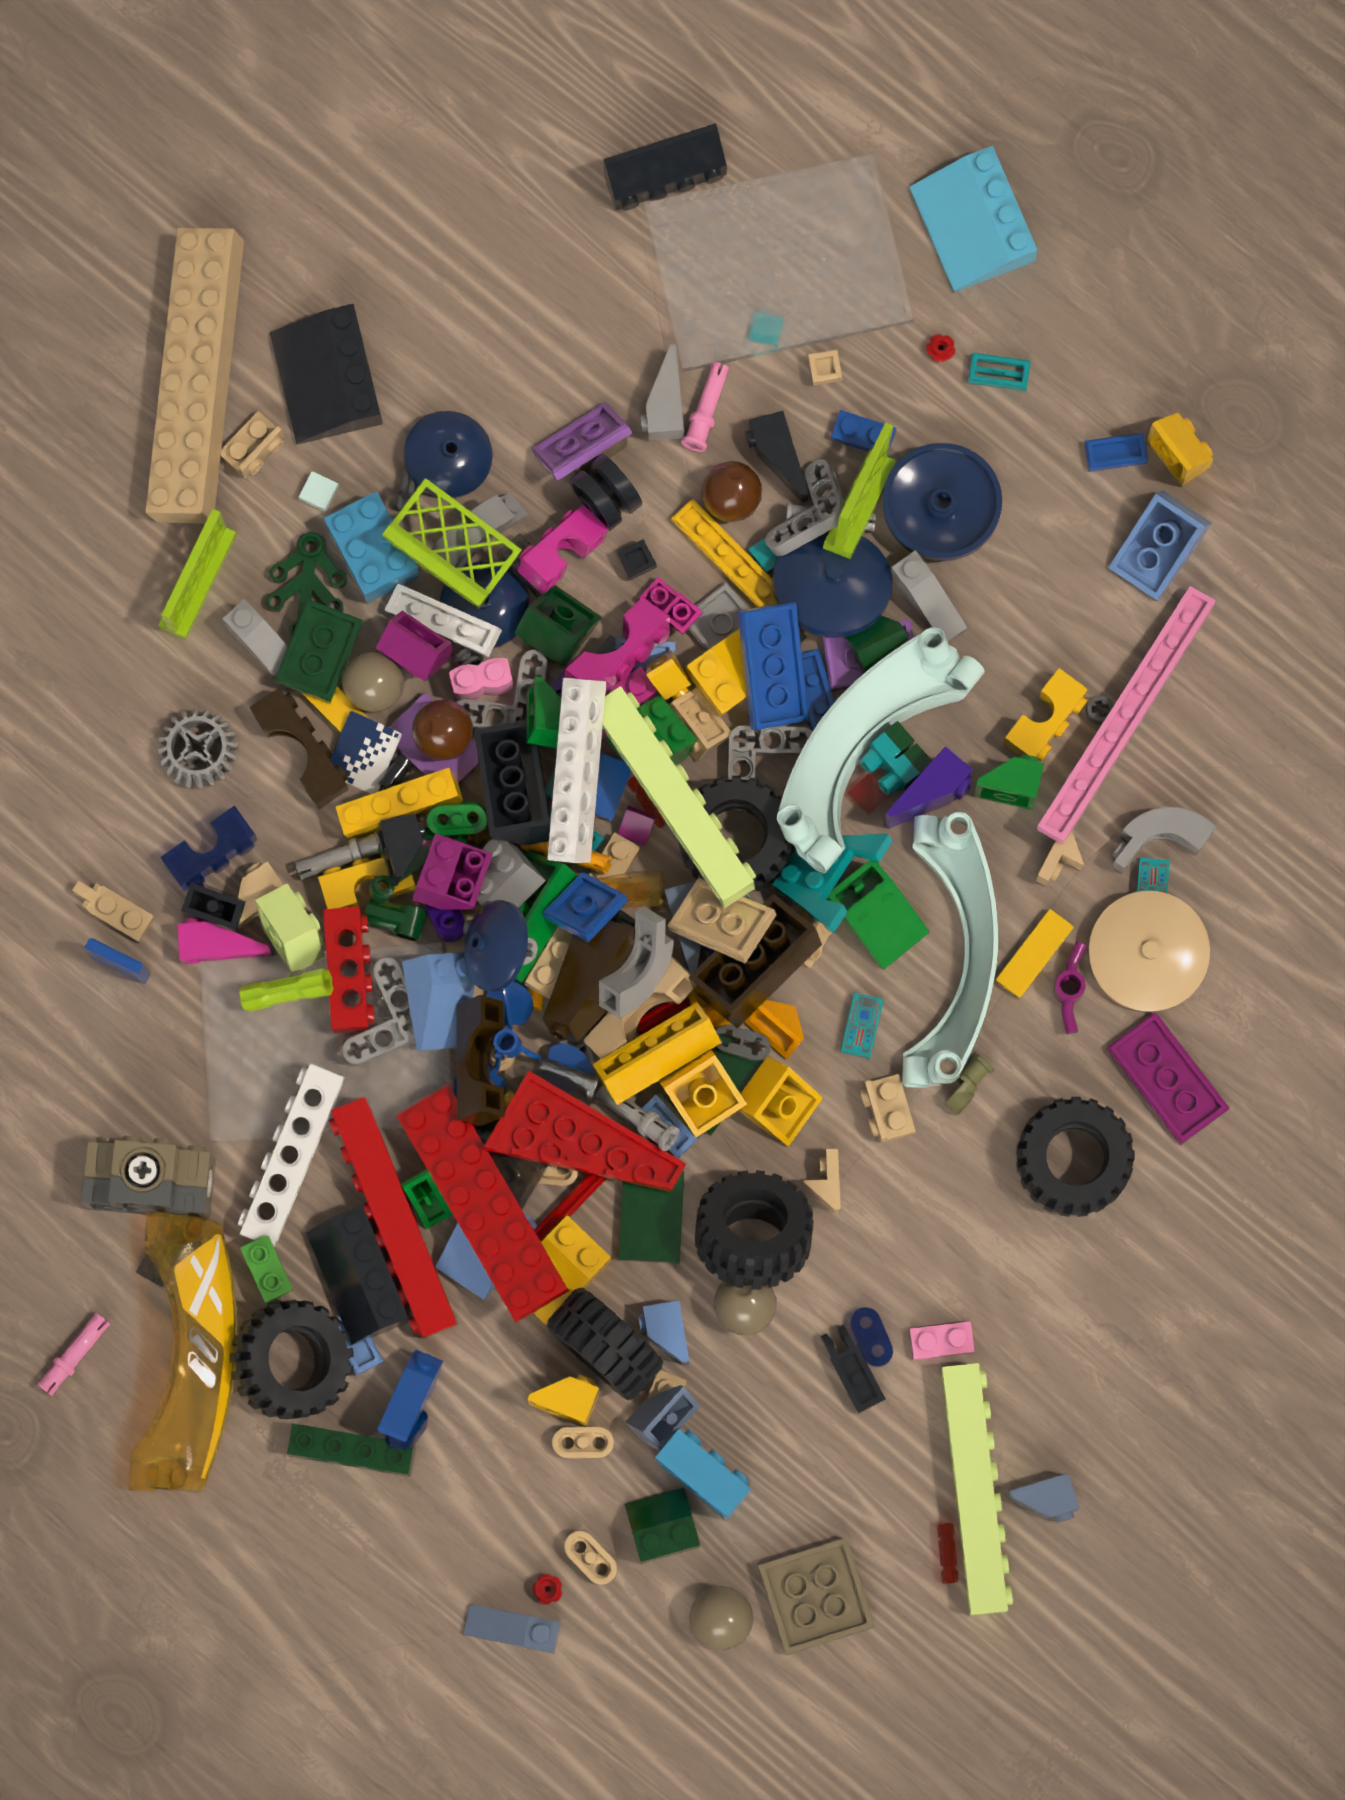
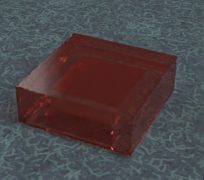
M872 773L867 774L848 792V795L868 815L891 796V794L887 796L878 785V779Z

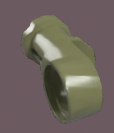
M976 1052L971 1055V1061L965 1066L958 1077V1081L962 1085L946 1103V1106L956 1115L960 1114L973 1099L978 1083L987 1073L994 1071V1068Z

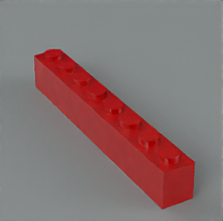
M362 1097L331 1110L333 1118L328 1119L335 1136L340 1134L345 1146L340 1147L346 1164H353L356 1174L351 1176L358 1193L363 1191L367 1203L363 1204L369 1221L374 1219L379 1229V1231L374 1232L380 1249L386 1248L390 1259L386 1261L392 1278L396 1276L399 1278L402 1288L397 1289L403 1306L409 1305L413 1316L409 1317V1321L415 1335L421 1333L422 1338H427L458 1325L367 1098Z

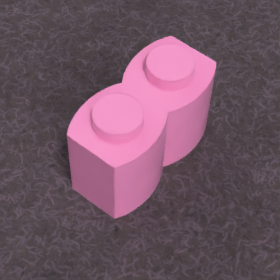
M505 658L488 659L479 666L471 664L462 665L449 672L455 701L461 699L477 700L484 694L491 696L501 695L514 688L508 659Z

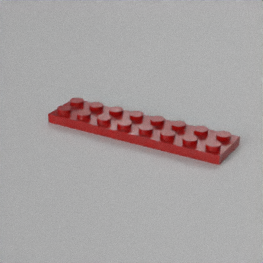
M449 1084L396 1115L516 1323L569 1292L490 1153L482 1150L484 1143L473 1124L457 1120V1097Z

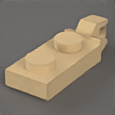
M78 881L72 890L76 896L85 900L82 907L89 914L138 943L155 919L152 914L97 883L93 888H90Z

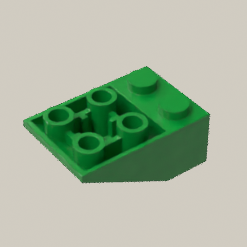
M867 861L835 887L826 899L844 905L847 913L842 922L883 970L930 933L894 881L876 861Z

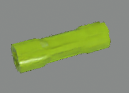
M322 968L283 979L241 985L239 990L240 1003L244 1011L248 1010L251 1012L270 1008L276 1004L331 995L333 985L329 970Z

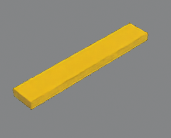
M693 498L671 518V521L756 607L777 604L773 594L772 578Z

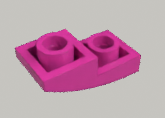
M659 577L638 598L640 600L643 597L670 616L669 626L682 635L703 614L683 594H678Z

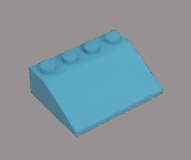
M993 146L964 156L909 187L954 293L1036 261L1037 247Z

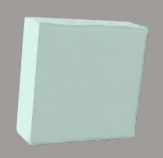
M312 471L299 495V500L326 512L339 484Z

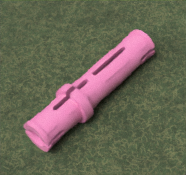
M95 1312L59 1358L57 1356L54 1358L53 1366L37 1385L50 1396H53L67 1376H72L75 1373L73 1369L111 1324Z

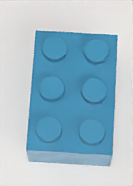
M377 491L324 518L326 528L367 604L393 591L397 583L405 585L420 577L415 562L382 537L384 531L393 521Z
M678 1429L655 1457L656 1463L728 1521L750 1494L751 1488L747 1486L750 1480L737 1469L733 1472L729 1471L724 1466L726 1460L713 1449L708 1453L700 1447L702 1440L689 1429L685 1433Z

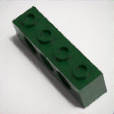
M292 1423L287 1454L295 1458L411 1477L416 1446L411 1443Z

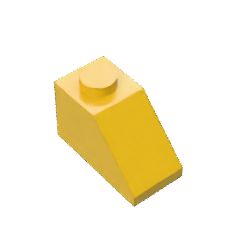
M672 650L646 665V675L665 700L670 697L676 700L689 691L687 687L691 685V680Z

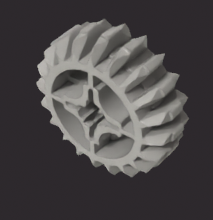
M193 708L192 717H188L186 711H182L181 716L183 720L179 722L177 718L172 717L170 720L174 727H163V731L168 737L160 736L158 738L159 743L165 746L158 748L157 753L158 755L165 756L159 762L162 767L169 766L165 771L166 775L170 777L176 774L174 778L175 783L180 784L186 778L185 786L187 788H191L193 782L196 781L198 789H203L204 780H208L209 785L212 787L215 786L213 777L216 775L222 781L225 779V775L222 772L223 769L232 772L233 766L227 761H237V754L230 751L237 750L239 745L237 742L231 741L236 737L235 731H227L231 726L230 723L224 721L220 724L222 717L219 713L210 719L211 712L209 709H205L203 715L199 716L198 709ZM204 727L212 731L210 733L206 731L202 735H195L189 729ZM181 736L186 742V746L180 753L181 757L175 760L174 748L178 738ZM220 737L222 749L220 756L215 762L210 755V750L215 745V741ZM190 740L194 744L202 746L206 758L201 753L199 754V752L193 750ZM195 762H200L208 768L203 770H189L184 768V766L186 764L190 766Z

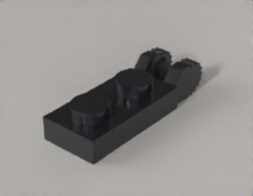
M843 1324L837 1328L840 1338L848 1348L847 1350L838 1354L831 1337L827 1333L820 1337L831 1357L830 1361L859 1414L883 1402L886 1398L858 1345L854 1344Z

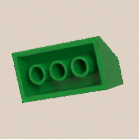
M527 850L524 852V855L545 879V882L519 907L526 920L528 937L534 939L538 946L534 960L529 964H523L519 974L514 979L521 983L531 971L532 966L557 925L546 920L542 912L578 876L564 863L547 860L548 857Z

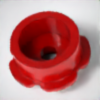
M936 334L930 338V343L926 346L927 354L936 362H945L955 354L954 341L948 335ZM941 345L944 349L939 350L938 347Z
M543 1574L533 1584V1595L537 1596L538 1602L544 1605L557 1602L562 1596V1582L556 1576L551 1577L550 1574ZM549 1586L551 1588L550 1592H545V1587Z

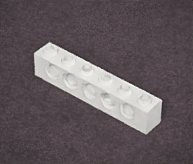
M563 678L547 860L571 863L591 862L606 681Z
M312 1063L308 1069L302 1067L296 1084L300 1085L296 1097L290 1096L284 1111L289 1114L285 1125H278L273 1137V1141L277 1142L273 1154L267 1152L261 1169L265 1170V1174L261 1182L255 1181L249 1197L254 1199L250 1210L244 1208L239 1219L238 1226L242 1227L241 1235L253 1240L267 1235L270 1237L274 1248L276 1247L346 1077ZM310 1089H317L322 1095L320 1104L315 1107L308 1105L305 1100V1095ZM299 1117L306 1118L310 1123V1129L305 1135H300L294 1130V1122ZM287 1145L294 1146L298 1151V1158L294 1163H288L282 1157V1150ZM274 1174H281L286 1178L287 1185L283 1191H276L271 1187L270 1180ZM263 1202H269L275 1208V1214L269 1220L263 1219L259 1215V1206Z

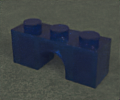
M235 805L210 822L218 836L217 844L210 852L197 853L184 840L160 857L184 892L189 888L190 882L203 884L206 881L205 877L213 871L215 873L223 871L230 865V859L237 854L243 856L255 847L254 843L258 839Z

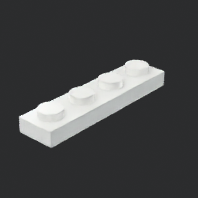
M398 583L385 608L386 612L394 616L403 610L440 636L487 657L490 656L502 631L492 624Z

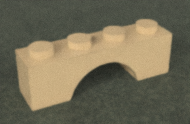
M671 956L665 975L652 995L640 1007L622 1018H618L608 1012L591 1029L583 1041L602 1059L636 1039L638 1023L650 1008L665 1002L680 1004L693 990L688 978L691 973Z

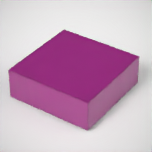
M629 805L625 811L618 835L646 846L657 816Z

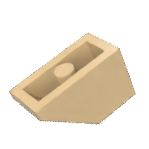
M268 861L263 865L260 862L252 865L246 870L245 873L247 875L242 878L238 897L246 901L238 925L239 929L259 917L256 899L283 886Z

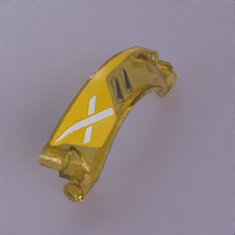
M149 1212L146 1213L144 1250L157 1268L169 1298L173 1321V1354L168 1383L159 1409L149 1428L130 1454L128 1490L156 1492V1489L198 1493L207 1484V1479L222 1439L234 1384L231 1372L236 1370L235 1363H230V1353L236 1352V1346H233L232 1342L234 1336L237 1335V1309L233 1274L223 1227L220 1222L194 1216L188 1217L170 1213Z

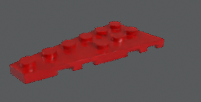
M530 1071L527 1072L505 1110V1117L498 1121L482 1149L668 1192L673 1189L686 1166L685 1162L661 1150L658 1146Z

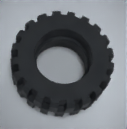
M732 775L730 780H724L723 777L714 779V784L708 786L706 783L700 787L699 792L706 802L703 807L708 815L714 813L717 816L725 811L738 808L747 810V812L759 819L764 829L763 845L755 856L740 862L742 864L747 862L754 871L756 877L753 881L756 891L765 888V884L769 881L773 883L778 877L779 872L788 862L793 844L785 839L777 821L782 797L776 796L773 793L774 789L769 785L762 786L758 784V779L750 777L749 781L742 780L740 775ZM679 842V849L686 868L691 870L692 876L696 880L698 877L704 879Z
M1071 1097L1069 1100H1064L1063 1098L1054 1100L1052 1104L1043 1106L1030 1118L1020 1136L1016 1151L1017 1172L1021 1176L1020 1182L1023 1188H1027L1030 1192V1197L1036 1203L1039 1201L1044 1205V1209L1050 1212L1054 1210L1060 1212L1061 1216L1070 1217V1215L1082 1217L1088 1216L1092 1212L1097 1213L1118 1198L1131 1177L1133 1161L1135 1160L1131 1133H1127L1125 1122L1121 1117L1118 1119L1113 1114V1109L1109 1106L1103 1107L1099 1105L1097 1100L1090 1098L1089 1101L1081 1100V1097ZM1068 1129H1079L1090 1133L1099 1141L1103 1150L1104 1162L1100 1173L1092 1181L1082 1185H1070L1060 1181L1052 1174L1047 1164L1046 1153L1050 1141L1057 1134Z
M748 1170L739 1171L737 1176L729 1174L721 1179V1183L718 1181L714 1182L708 1188V1192L703 1194L697 1208L695 1246L697 1247L700 1261L705 1262V1268L711 1274L717 1273L718 1279L725 1283L731 1281L735 1287L742 1289L744 1286L752 1285V1290L761 1289L765 1285L771 1288L778 1286L780 1280L787 1282L794 1277V1272L798 1273L801 1271L811 1250L814 1220L812 1207L807 1203V1197L802 1191L797 1192V1186L789 1180L784 1182L782 1181V1176L774 1173L772 1176L766 1175L765 1171L756 1170V1173H748ZM743 1219H759L772 1224L780 1233L767 1240L752 1241L737 1236L728 1226Z
M583 1287L575 1289L547 1321L546 1327L589 1370L627 1401L635 1399L662 1369L663 1360L657 1352L615 1312Z
M306 1300L278 1302L266 1305L265 1308L258 1309L252 1313L251 1319L245 1320L239 1327L242 1331L241 1334L234 1336L232 1345L236 1346V1352L230 1353V1363H235L236 1371L231 1372L233 1381L239 1380L241 1386L237 1390L241 1397L247 1396L250 1399L248 1405L253 1409H261L263 1415L278 1417L279 1419L309 1417L310 1415H316L325 1411L326 1406L334 1405L339 1400L337 1394L345 1392L349 1385L345 1378L352 1375L354 1367L348 1365V1358L354 1357L353 1348H347L346 1341L350 1337L347 1330L340 1331L338 1328L342 1322L337 1316H328V1309L323 1306H314L313 1302ZM284 1331L300 1333L307 1339L314 1353L313 1373L308 1382L303 1387L297 1389H288L281 1385L273 1376L269 1366L271 1344L277 1335Z

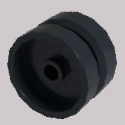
M600 454L590 462L592 475L580 470L569 479V483L581 503L611 531L622 522L620 510L632 514L643 503L640 495L620 468L605 454Z

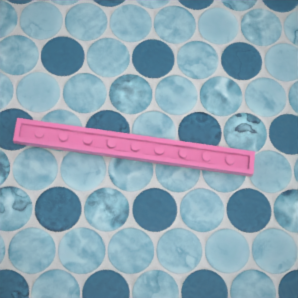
M1191 586L1188 588L1037 827L1038 831L1062 845L1065 843L1213 609L1216 600Z

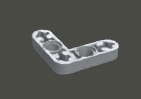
M818 459L812 462L805 471V478L814 506L773 528L767 534L765 543L774 555H786L838 526L839 516L845 506V502L836 474L826 460ZM831 489L829 494L820 498L825 491ZM833 506V512L831 513L829 507ZM812 522V524L806 530L801 531L803 526H805L807 523Z
M530 650L522 656L513 705L472 699H461L456 702L463 707H469L470 712L479 714V708H484L482 723H477V716H470L473 730L496 726L487 722V715L493 710H498L504 715L503 722L499 725L523 719L524 708H518V705L527 708V700L522 698L521 691L524 687L531 686L534 679H523V676L530 677V666L526 665V662H532L533 658H538V663L542 664V667L536 668L535 677H542L546 681L547 659L542 652Z
M737 726L731 731L729 736L728 780L732 779V775H735L733 767L738 762H745L750 767V773L746 777H741L742 780L749 781L750 777L755 778L756 755L799 756L802 749L799 748L798 743H789L790 749H784L786 744L785 734H790L789 740H799L800 735H805L806 740H808L813 731L806 727L777 726L761 730H751L750 726ZM740 733H745L747 739H755V733H760V748H755V742H746L745 747H739V742L734 741V739L739 738ZM770 733L777 734L781 738V744L774 749L766 747L764 744L766 735ZM731 809L735 813L739 814L747 812V810L744 809Z
M385 957L378 960L374 965L373 972L393 1019L351 1037L344 1043L342 1048L344 1059L353 1066L366 1064L415 1042L414 1034L410 1030L404 1031L403 1029L407 1027L404 1015L400 1018L396 1016L410 1010L409 1001L403 1007H395L391 1003V997L395 992L403 991L407 994L404 974L400 965L392 958ZM382 966L395 967L396 970L392 972L395 983L402 980L403 984L394 985L388 991H385L384 987H389L390 984L386 976H379L383 972ZM381 1031H388L393 1036L392 1043L387 1047H380L375 1041L377 1034ZM370 1037L371 1044L376 1052L371 1054L370 1049L367 1048L361 1052L362 1057L356 1059L354 1055L348 1056V1053L352 1051L351 1046L353 1044H357L359 1048L368 1045L364 1039Z

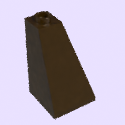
M609 921L589 942L573 934L543 1016V1021L552 1037L560 1041L567 1039L578 1042L607 1011L599 1006V980L616 972L630 956L635 941V929L633 926Z

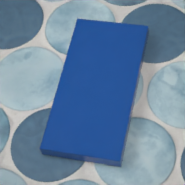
M790 601L737 611L751 730H761L808 721L809 714L796 602Z

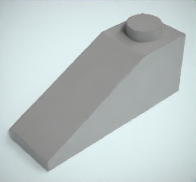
M676 344L669 346L646 402V414H641L642 432H648L649 441L684 437Z
M916 550L891 567L892 580L929 628L936 627L943 630L948 643L967 630V626L940 583Z
M243 599L222 618L224 625L254 658L276 678L288 646L257 611Z

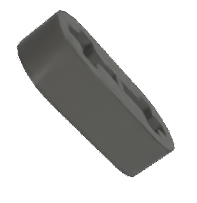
M723 1025L716 1030L718 1037L720 1035L725 1036L726 1032H731L733 1039L741 1041L740 1045L729 1043L728 1047H724L723 1041L720 1039L721 1044L715 1047L724 1054L752 1062H760L766 1059L770 1053L769 1040L760 1033L743 1028L737 1029L732 1025ZM756 1040H760L761 1046L765 1050L764 1052L759 1051L757 1055L752 1054L751 1048L743 1046L744 1042L754 1044Z

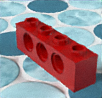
M359 906L323 909L327 970H329L332 976L333 992L329 995L331 1029L334 1034L367 1031L370 1029V1022H375L374 1005L368 1004L367 993L373 992L372 975L366 974L365 963L371 962L369 944L364 945L363 933H368L367 915H362ZM344 934H353L356 940L352 946L344 947L339 944L340 938ZM348 963L358 966L356 974L351 977H346L341 973L343 966ZM349 993H356L360 996L359 1003L353 1007H348L343 1003L345 996Z

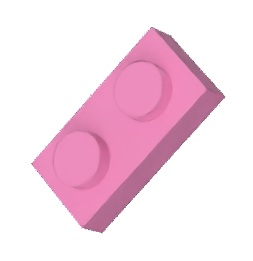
M971 1321L912 1328L909 1330L913 1360L975 1352Z

